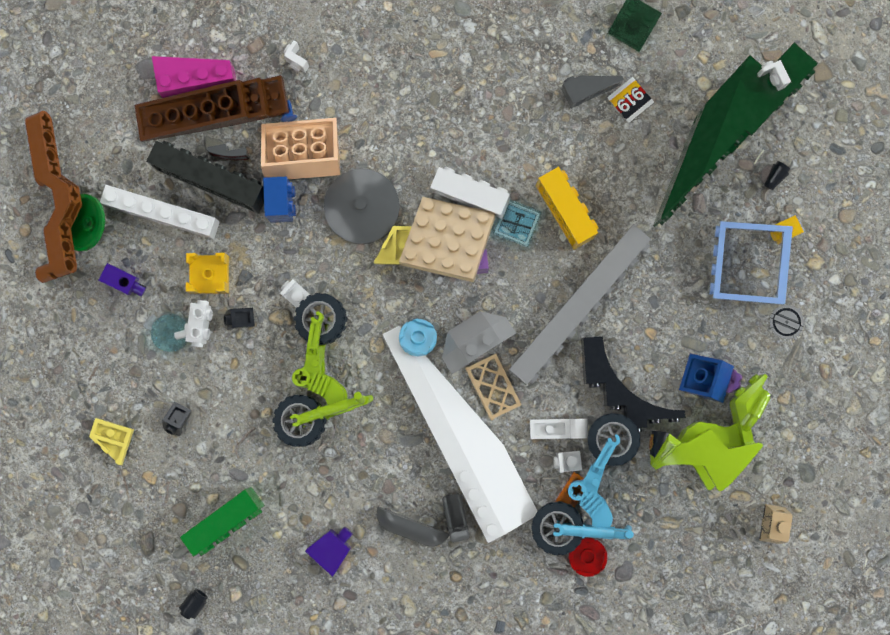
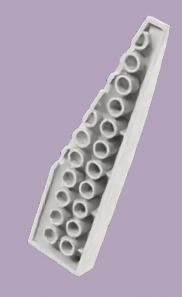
M398 326L384 333L383 336L489 543L532 519L537 513V509L501 441L426 355L412 356L402 349L399 342L401 327Z

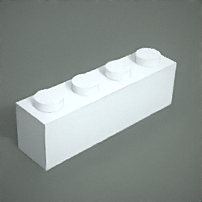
M444 167V169L438 168L430 187L432 193L472 208L495 213L496 217L502 219L510 200V194L507 193L506 189L501 187L495 189L490 187L489 183L482 180L479 182L474 181L471 176L456 174L449 167Z

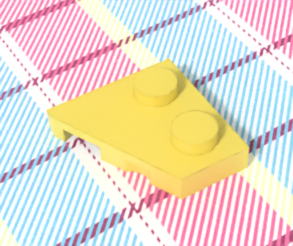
M393 226L377 258H375L374 264L400 265L399 260L412 226Z
M95 418L89 437L95 443H98L101 449L115 460L116 464L123 465L134 429Z

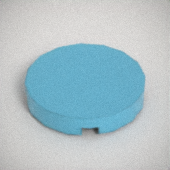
M413 319V321L406 322L400 329V346L406 353L412 356L427 355L436 346L437 333L434 326L426 320Z

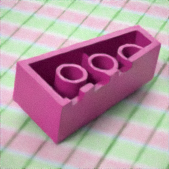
M152 56L157 90L162 98L236 81L235 70L230 60Z

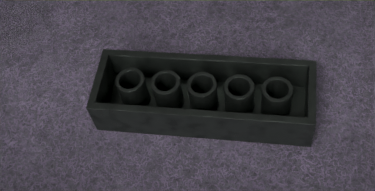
M163 140L162 143L155 141L146 161L154 169L257 214L260 213L264 204V186L261 185L260 181L253 178L249 181L244 178L243 174L237 171L231 173L226 170L225 166L218 163L214 166L209 163L208 159L199 155L196 158L186 149L181 148L179 151L174 148L173 144Z

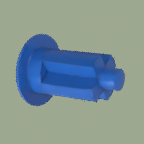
M287 100L289 113L282 115L281 122H291L297 118V115L293 114L290 100Z

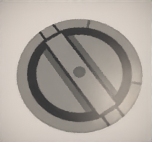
M790 305L776 308L770 317V327L773 333L782 339L795 338L801 333L804 326L801 312Z

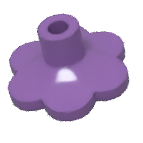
M734 369L727 393H732L741 386L742 375Z

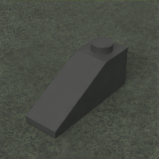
M580 75L576 78L571 76L564 80L561 90L572 109L620 86L624 78L623 76Z

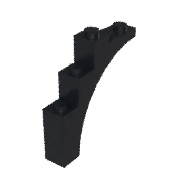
M603 336L583 337L581 339L584 384H589V388L601 387L600 384H603L604 406H609L610 410H621V406H623L624 416L634 422L639 432H642V428H647V420H649V424L661 423V419H668V423L680 422V418H686L685 410H672L655 406L629 391L610 366L605 353Z

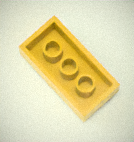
M558 166L539 177L536 188L573 250L594 239L598 234L597 230L599 228L595 220L589 218L587 214L589 211L586 205L580 203L577 198L579 194L575 187H571L568 183V175L564 170L561 171Z

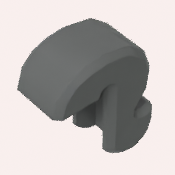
M461 494L444 496L442 501L450 541L454 543L468 540L470 535Z

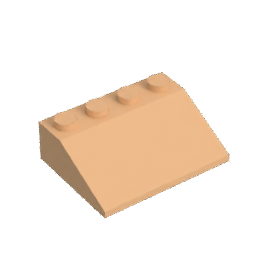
M337 118L262 124L261 169L264 178L287 176L288 179L341 175Z

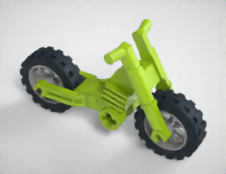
M326 293L308 295L305 300L299 303L300 306L295 310V328L299 332L298 334L308 343L305 365L303 368L294 371L292 381L296 386L308 388L307 390L321 395L326 400L327 405L321 407L322 405L316 399L305 395L289 396L278 404L279 407L275 409V417L272 420L275 426L273 429L277 432V437L293 447H306L314 444L316 440L321 438L320 435L325 431L324 426L331 417L352 411L373 401L372 395L364 396L360 392H355L354 398H347V391L344 386L335 378L325 374V346L328 343L335 342L337 338L339 339L342 336L341 333L345 331V324L347 322L346 310L343 308V304ZM321 305L320 312L316 311L314 308ZM325 306H327L332 311L324 315ZM312 311L315 314L314 317L308 318ZM331 315H334L333 323L330 320ZM300 407L299 414H296L293 408ZM289 412L292 414L290 416L292 420H287ZM287 423H293L291 430H289ZM298 426L301 435L293 434ZM303 427H310V430L304 433Z

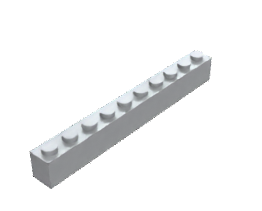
M633 224L508 371L525 385L528 383L533 384L539 377L537 372L541 368L545 370L552 362L549 358L553 354L558 355L564 348L562 343L566 339L569 341L576 334L574 329L578 324L582 326L589 317L586 315L590 310L594 312L600 306L599 300L601 297H607L613 290L611 287L615 281L619 283L626 275L623 273L627 267L631 269L638 261L636 256L639 253L644 254L650 247L648 242L651 238Z

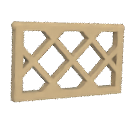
M497 354L465 368L491 421L521 406ZM495 359L498 370L494 371L486 368L488 361ZM474 368L482 369L480 379H474L470 370ZM485 371L496 374L493 385L482 382ZM499 375L504 377L507 384L506 389L495 386ZM481 384L491 387L488 398L483 397L479 389ZM494 389L505 392L502 403L491 400ZM508 393L513 396L516 404L512 406L504 404ZM490 402L500 405L498 413L492 415L488 407Z

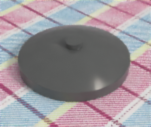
M354 169L341 174L329 186L324 198V214L330 228L341 239L353 244H371L383 239L389 234L392 227L395 226L399 217L400 203L395 187L384 175L374 170Z

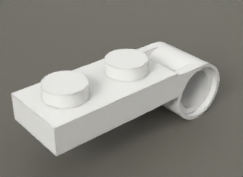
M588 419L530 420V439L588 438Z

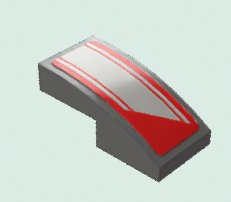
M226 144L207 147V151L211 156L220 159L236 161L250 159L246 148L229 150Z

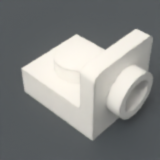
M781 60L775 63L769 61L761 66L762 69L757 73L759 77L770 73V81L773 86H776L778 91L785 88L791 82Z
M293 279L285 282L280 292L296 308L300 306L299 303L302 300H305L310 295Z
M580 451L556 453L557 457H554V468L558 469L559 473L582 470Z

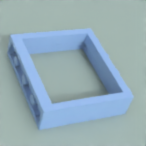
M720 221V226H716L715 237H719L718 245H714L713 256H717L716 264H712L711 275H715L714 283H710L709 293L713 294V299L784 305L786 302L793 226ZM726 228L782 232L776 298L720 293Z

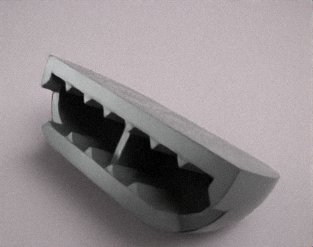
M377 507V520L381 527L388 532L430 547L443 544L449 537L448 532L382 507Z

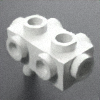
M197 300V303H190L188 323H185V330L174 333L176 340L186 337L185 341L192 342L191 346L203 347V344H206L210 337L209 321L212 320L213 311L208 301Z

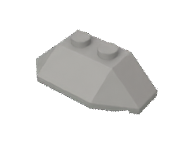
M479 311L448 331L442 360L451 374H454L514 336L516 332L506 317Z

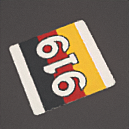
M633 77L608 96L609 101L627 122H631L654 103Z

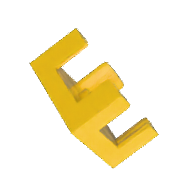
M186 253V263L189 264V282H186V292L190 294H229V256L226 253H215V255Z

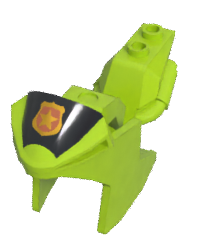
M756 374L748 380L750 383L745 388L741 387L734 393L735 397L730 401L734 424L729 427L696 422L684 428L677 439L668 432L652 431L649 444L650 465L655 470L668 465H692L707 490L710 491L716 487L718 491H723L739 476L763 447L762 443L754 442L751 428L761 418L771 399L770 393L762 388L768 376L766 374Z

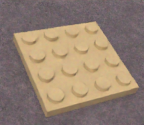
M422 197L399 264L474 282L496 217L495 213Z

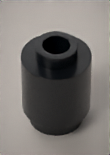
M195 588L180 605V614L186 619H195L207 603L208 596L203 591Z

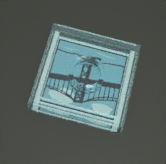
M510 199L502 219L499 218L493 234L528 248L542 212Z

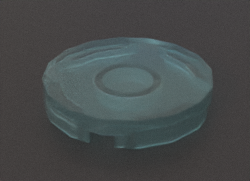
M166 314L159 317L151 329V339L155 346L167 352H176L184 348L187 344V341H185L186 337L176 340L174 333L185 330L186 320L174 314Z

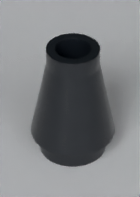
M777 161L776 164H773L764 186L774 190L789 175L790 168L786 164Z

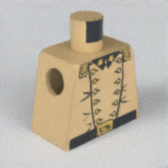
M765 504L759 540L776 544L788 543L792 514L785 507Z

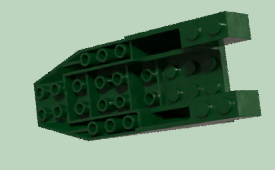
M794 42L777 60H781L791 80L785 88L778 91L776 86H773L770 81V73L761 77L758 76L757 73L762 69V65L749 55L697 113L653 226L656 227L658 224L663 225L674 214L672 210L675 212L687 200L685 196L688 192L704 180L702 177L706 173L710 175L718 167L715 163L719 159L723 161L730 153L732 154L749 135L752 136L769 116L785 103L784 100L787 97H790L792 94L795 95L803 86L800 84L804 78L808 80L816 72L813 68L818 62Z

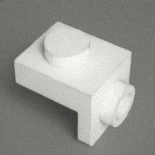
M293 41L284 50L286 62L290 63L289 66L298 72L301 70L306 73L309 68L308 62L296 54L299 50V45L296 41Z

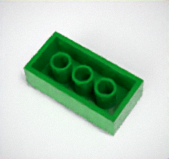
M252 487L247 488L183 534L180 539L193 557L198 554L203 556L215 548L213 545L215 542L218 545L230 537L229 532L231 530L234 533L247 524L245 522L246 519L250 521L262 513L261 508L265 505Z

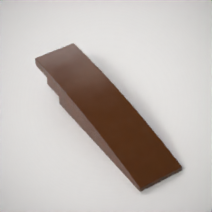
M281 75L267 79L255 78L243 82L236 80L134 105L141 142L219 129L289 113L284 80Z

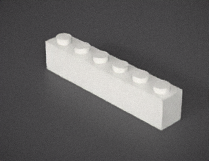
M105 185L100 203L108 208L210 239L215 238L220 223L215 217L109 185Z

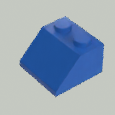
M690 354L679 390L723 403L734 366L723 360Z

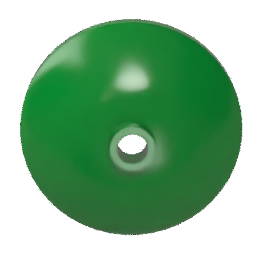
M80 194L82 206L71 227L75 251L82 252L92 249L101 239L105 229L104 209L96 197L88 194Z

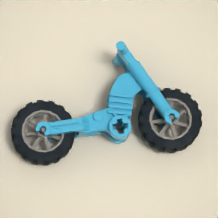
M610 413L599 417L591 425L587 440L589 449L596 458V461L590 466L583 480H576L570 484L568 494L573 500L580 501L579 505L590 515L592 525L583 523L578 510L568 503L558 501L542 506L533 518L531 531L537 546L543 549L544 552L555 556L566 555L574 551L584 537L629 540L634 536L630 525L625 526L624 529L611 526L613 521L611 510L605 499L597 493L605 465H623L631 461L639 450L640 433L630 418L622 414ZM610 425L620 426L616 434H613ZM608 426L611 436L604 435L601 431ZM623 428L628 434L627 437L618 436ZM599 436L608 439L607 442L601 446L599 443ZM629 439L628 445L625 449L620 444V440ZM618 445L623 451L614 454V449ZM580 485L583 493L573 494L574 489L572 487ZM555 514H562L564 516L561 521H557ZM550 515H552L554 525L545 522ZM566 517H568L571 523H564ZM543 525L551 527L553 530L544 534ZM553 534L555 542L550 541L547 537ZM563 535L566 541L558 543V537Z

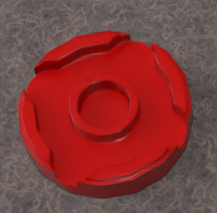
M584 537L579 546L574 551L568 553V560L572 569L577 574L584 577H593L605 568L607 564V551L597 539Z

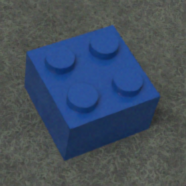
M287 176L263 178L265 217L271 223L293 222V216H296V205H293L292 199L296 196L295 186H293Z

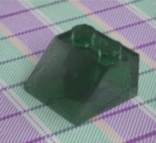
M626 0L607 34L640 52L662 13L640 0Z

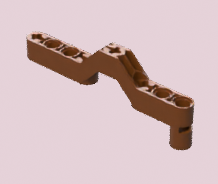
M40 111L27 117L25 124L35 181L42 187L47 186L52 189L55 205L48 224L44 226L49 263L39 266L35 270L36 278L41 283H46L58 277L75 273L77 270L71 227L82 206L79 186L61 174L52 119L46 111Z

